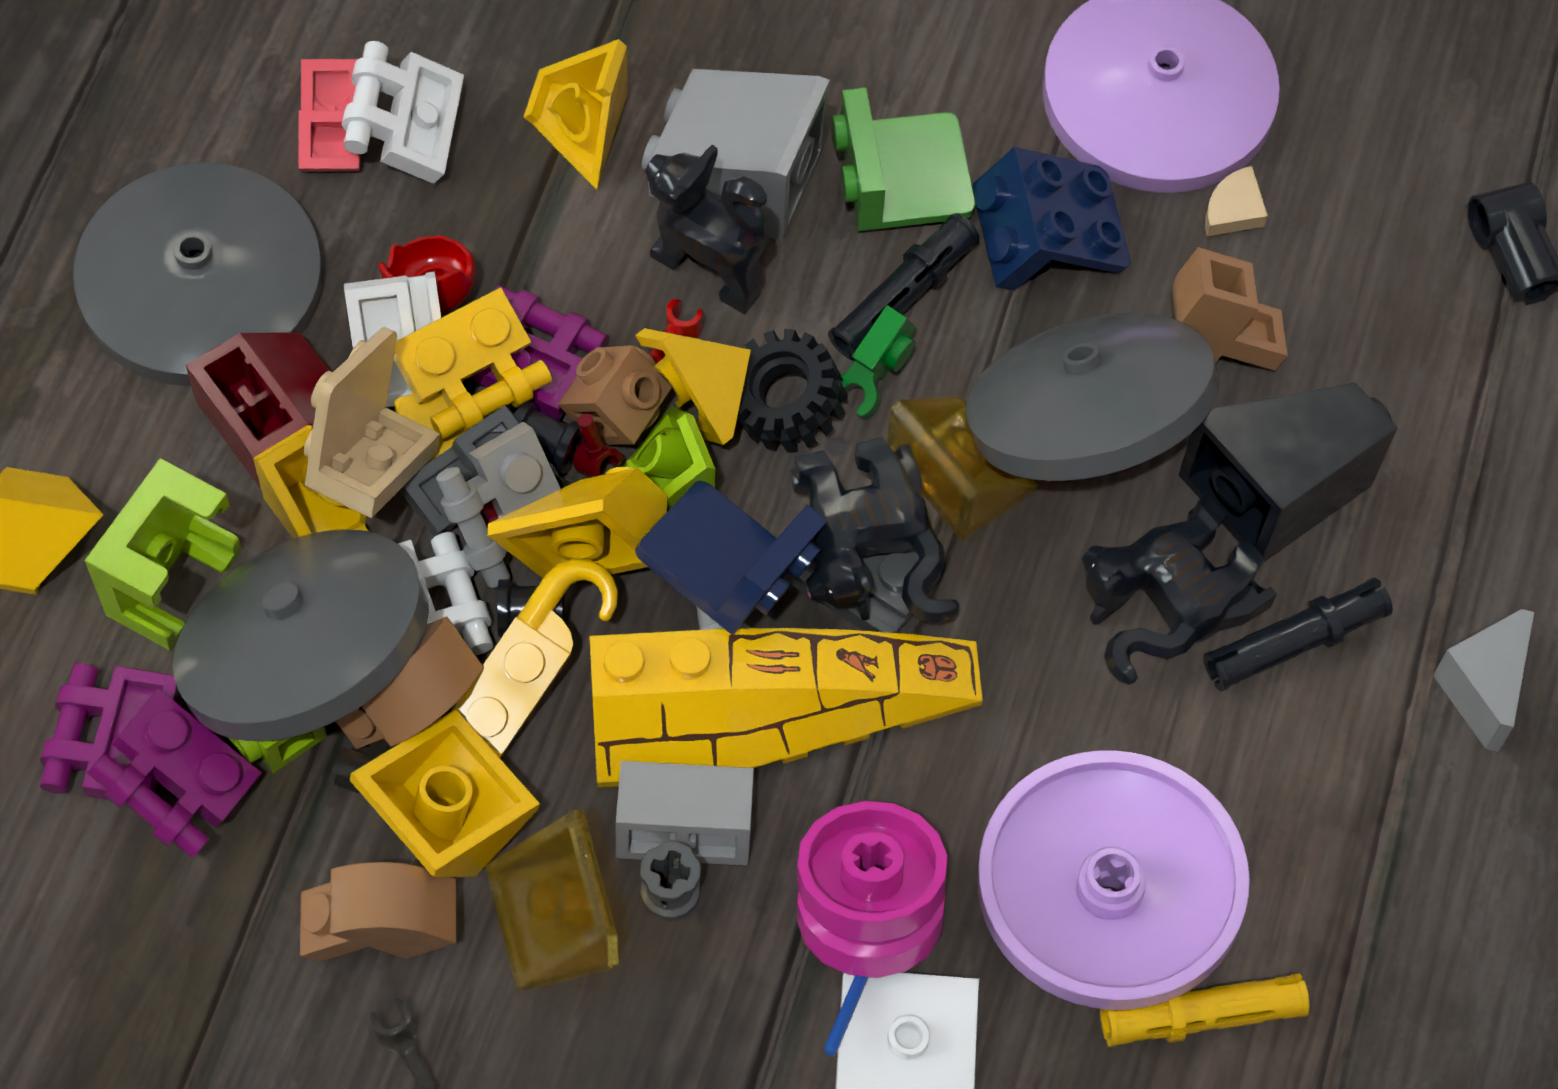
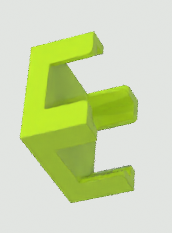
M161 458L158 460L85 559L86 566L107 617L167 650H172L177 643L185 622L157 607L162 600L160 592L169 579V569L180 554L184 553L219 573H225L242 552L239 538L236 535L208 521L213 519L218 512L224 514L230 506L225 492Z

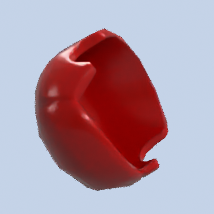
M444 235L418 237L403 246L394 244L390 248L387 265L385 262H379L378 264L382 279L407 276V278L423 276L425 273L435 272L441 316L457 308L466 299L476 277V263L472 253L461 242Z

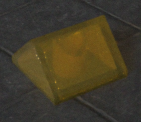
M963 397L898 400L891 408L886 443L894 452L900 445L910 443L922 476V495L961 541L1026 499L1039 487L1033 479L1015 476L999 470L981 456L973 442L966 416L967 402Z
M572 810L485 866L516 990H529L619 967L618 936L584 810Z

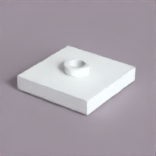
M845 973L842 976L841 1007L854 979V976ZM897 973L880 978L869 977L838 1049L835 1089H974L979 979Z

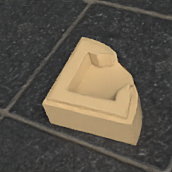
M1252 166L1229 174L1216 186L1211 195L1205 216L1207 236L1265 227L1268 215Z

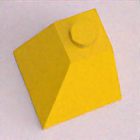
M615 467L608 470L605 475L579 480L488 523L487 536L541 578H544L557 564L573 558L594 561L602 565L610 574L646 568L648 566L638 559L635 549L641 539L667 513V493L638 468Z

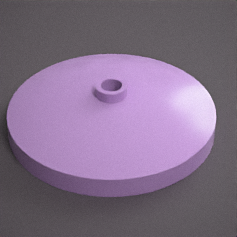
M1089 0L1075 10L1055 34L1047 54L1042 83L1043 101L1049 122L1062 144L1077 160L1100 166L1107 172L1112 182L1129 188L1157 193L1187 192L1205 188L1221 182L1229 174L1247 165L1260 151L1268 137L1275 118L1280 90L1276 63L1265 40L1243 15L1221 0Z
M1115 750L1083 752L1057 759L1038 768L1017 783L1003 798L990 818L981 844L977 874L979 901L986 925L993 940L1011 964L1034 984L1059 998L1087 1007L1108 1010H1130L1164 1003L1186 993L1205 980L1220 965L1237 938L1246 911L1250 880L1248 860L1240 834L1225 808L1207 788L1184 771L1164 761L1142 754ZM1103 887H1112L1117 891H1112L1110 888L1104 889Z

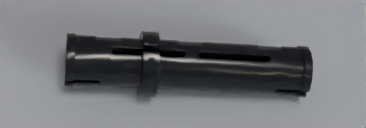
M958 213L951 214L947 221L922 245H912L903 254L904 262L876 289L870 292L835 328L833 327L828 331V337L833 346L844 357L854 360L852 355L886 305L902 314L928 288H938L947 278L946 271L972 246L979 242L980 237L974 225Z
M1374 577L1355 588L1329 599L1325 596L1312 599L1308 602L1310 607L1214 651L1204 653L1203 660L1206 671L1211 681L1217 677L1220 678L1215 681V687L1220 691H1224L1246 678L1261 673L1322 644L1333 647L1342 643L1345 634L1392 614V602L1386 588L1384 587L1376 592L1375 590L1381 587V581Z

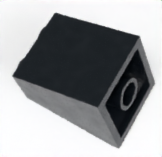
M1355 382L1211 409L1208 416L1192 432L1178 475L1199 499L1210 493L1227 513L1226 519L1222 522L1223 526L1239 543L1249 540L1265 558V562L1372 486L1398 428L1392 422L1387 408L1378 399L1369 397Z

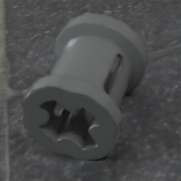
M665 841L657 847L649 849L641 861V899L644 907L657 918L662 920L684 918L695 909L699 901L701 865L694 857L689 846L680 842ZM673 857H677L679 862L673 861ZM668 874H677L680 876V879H676L672 889L660 886V883H665ZM662 901H668V905H664Z

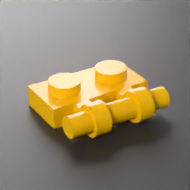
M501 287L396 341L394 361L418 404L441 393L449 407L430 417L434 430L440 433V439H444L461 429L466 432L482 421L484 417L494 413L504 405L512 404L514 407H519L521 404L533 399L534 391L552 382L551 374L542 360L520 369L512 359L511 355L527 348L531 340ZM490 367L498 382L471 396L465 389L462 381Z

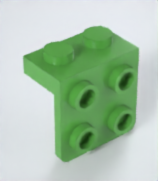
M867 89L842 90L840 115L831 116V135L835 152L843 151L845 166L840 167L842 196L845 203L852 202L857 231L945 222L951 214L954 215L955 213L964 216L966 219L973 215L975 199L959 122L954 114L944 112L872 120Z

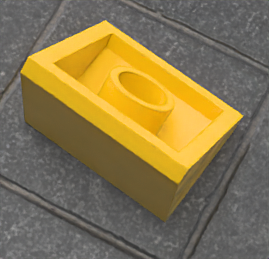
M456 709L352 772L350 776L351 783L434 878L476 877L536 813L540 805Z

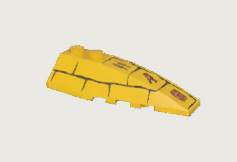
M805 628L738 629L734 635H731L725 629L589 636L597 788L619 786L621 761L755 768L782 760L783 764L808 757V752L840 742H843L844 746L869 739L870 734L898 725L902 728H907L981 706L983 701L976 641L903 633Z

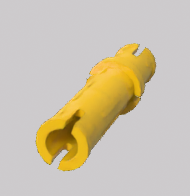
M1295 973L1268 980H1255L1196 991L1190 990L1164 1003L1145 1008L1130 1010L1100 1009V1020L1105 1040L1107 1039L1108 1047L1165 1038L1169 1043L1184 1041L1186 1034L1199 1033L1200 1031L1219 1030L1278 1019L1307 1017L1309 1014V996L1306 983L1302 980V975Z

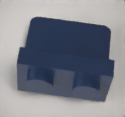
M1014 146L972 184L996 287L1015 291L1051 260L1114 273H1121L1131 264L1112 185L1107 172L1100 166Z
M697 481L641 539L636 546L635 553L640 561L731 635H734L756 609L766 616L790 586L783 579L787 573L797 580L821 551L812 541L828 520L807 504L779 537L776 538L712 485L705 481Z

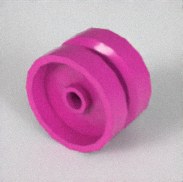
M861 801L839 806L813 823L800 842L797 863V887L799 890L797 923L805 945L823 964L847 975L880 978L906 972L930 955L942 936L948 855L939 833L920 814L894 803Z

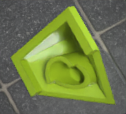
M672 405L623 466L638 468L667 493V512L695 482L705 481L715 488V467L694 416Z

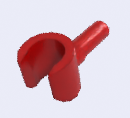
M672 299L666 308V328L664 332L697 339L703 329L702 309L697 310L693 319L680 321L678 317L682 310V300ZM653 348L649 353L656 364L665 357L663 350Z

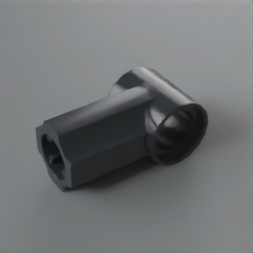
M1525 182L1472 196L1467 206V216L1472 235L1477 244L1482 248L1491 247L1515 301H1522L1525 305L1545 301L1549 296L1558 292V256L1545 230L1547 213L1538 187L1532 182Z

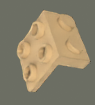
M382 327L368 341H359L343 364L334 372L327 371L320 377L311 397V405L316 408L313 429L304 446V455L308 458L305 486L370 518L437 453L440 433L386 408L397 341V333L386 327Z

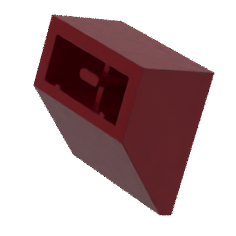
M300 332L239 333L185 365L195 401L260 489L253 458L303 427L314 424L316 408L311 405L312 393L320 377L329 371Z

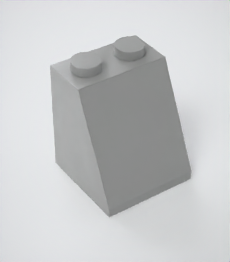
M692 69L683 90L675 88L672 91L664 113V122L667 124L661 137L652 135L649 139L642 159V169H646L649 161L656 154L672 156L685 152L701 157L706 149L713 144L718 148V155L706 188L721 196L724 182L727 180L745 176L756 181L767 194L766 204L761 208H757L765 217L769 236L783 241L825 147L830 80L811 75ZM648 181V196L654 197L651 194L650 185Z

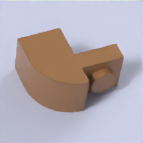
M1198 247L1181 268L1173 283L1172 294L1175 319L1193 327L1204 336L1212 348L1215 363L1221 356H1226L1276 371L1288 356L1282 312L1280 309L1258 303L1253 263Z
M446 616L426 625L423 637L416 651L400 673L382 691L360 708L336 722L356 749L384 738L390 746H394L422 731L446 713L466 693L484 667Z
M391 862L344 865L331 869V882L301 892V957L322 962L371 947L407 959L456 944V879L452 877L434 878L426 868Z

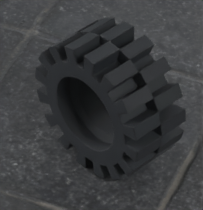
M784 329V338L779 340L774 330L766 332L764 336L767 344L759 347L754 338L745 344L746 348L751 350L737 420L749 437L757 444L761 440L766 449L776 451L780 441L786 452L797 451L796 439L800 438L803 439L807 447H810L817 443L812 434L819 428L827 436L834 429L828 419L829 415L838 419L841 418L844 409L839 400H846V389L842 384L844 380L822 342L818 345L814 336L805 332L800 339L795 329ZM794 373L802 374L807 378V388L795 402L777 408H772L765 404L764 394L767 388L778 378Z

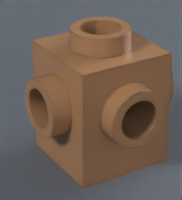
M634 345L598 347L580 361L576 369V378L557 405L573 421H577L582 414H590L593 417L599 437L604 444H635L641 433L649 428L659 416V406L672 386L653 367L656 365L655 360L644 350Z

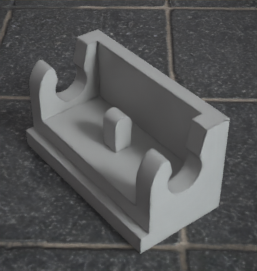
M621 761L616 812V858L642 860L649 849L655 848L665 841H674L689 846L699 863L748 866L754 768ZM673 857V861L679 862L677 857Z

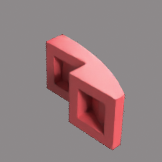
M301 59V110H299L300 172L360 171L361 154L350 153L344 148L346 131L342 127L345 107L352 103L356 86L352 83L351 78L354 64L358 59Z

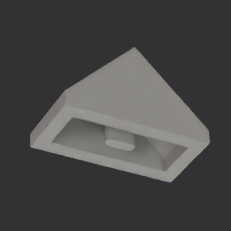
M1521 609L1447 649L1433 674L1484 748L1498 752L1514 728L1534 612Z

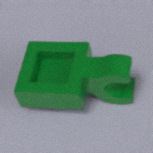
M886 305L852 355L855 361L845 374L841 375L844 380L842 384L846 389V394L852 388L859 387L864 389L865 398L856 413L865 420L871 418L880 406L881 395L877 385L878 379L883 380L890 369L894 372L901 369L909 359L916 344V341L912 339L917 331L916 327L908 318Z

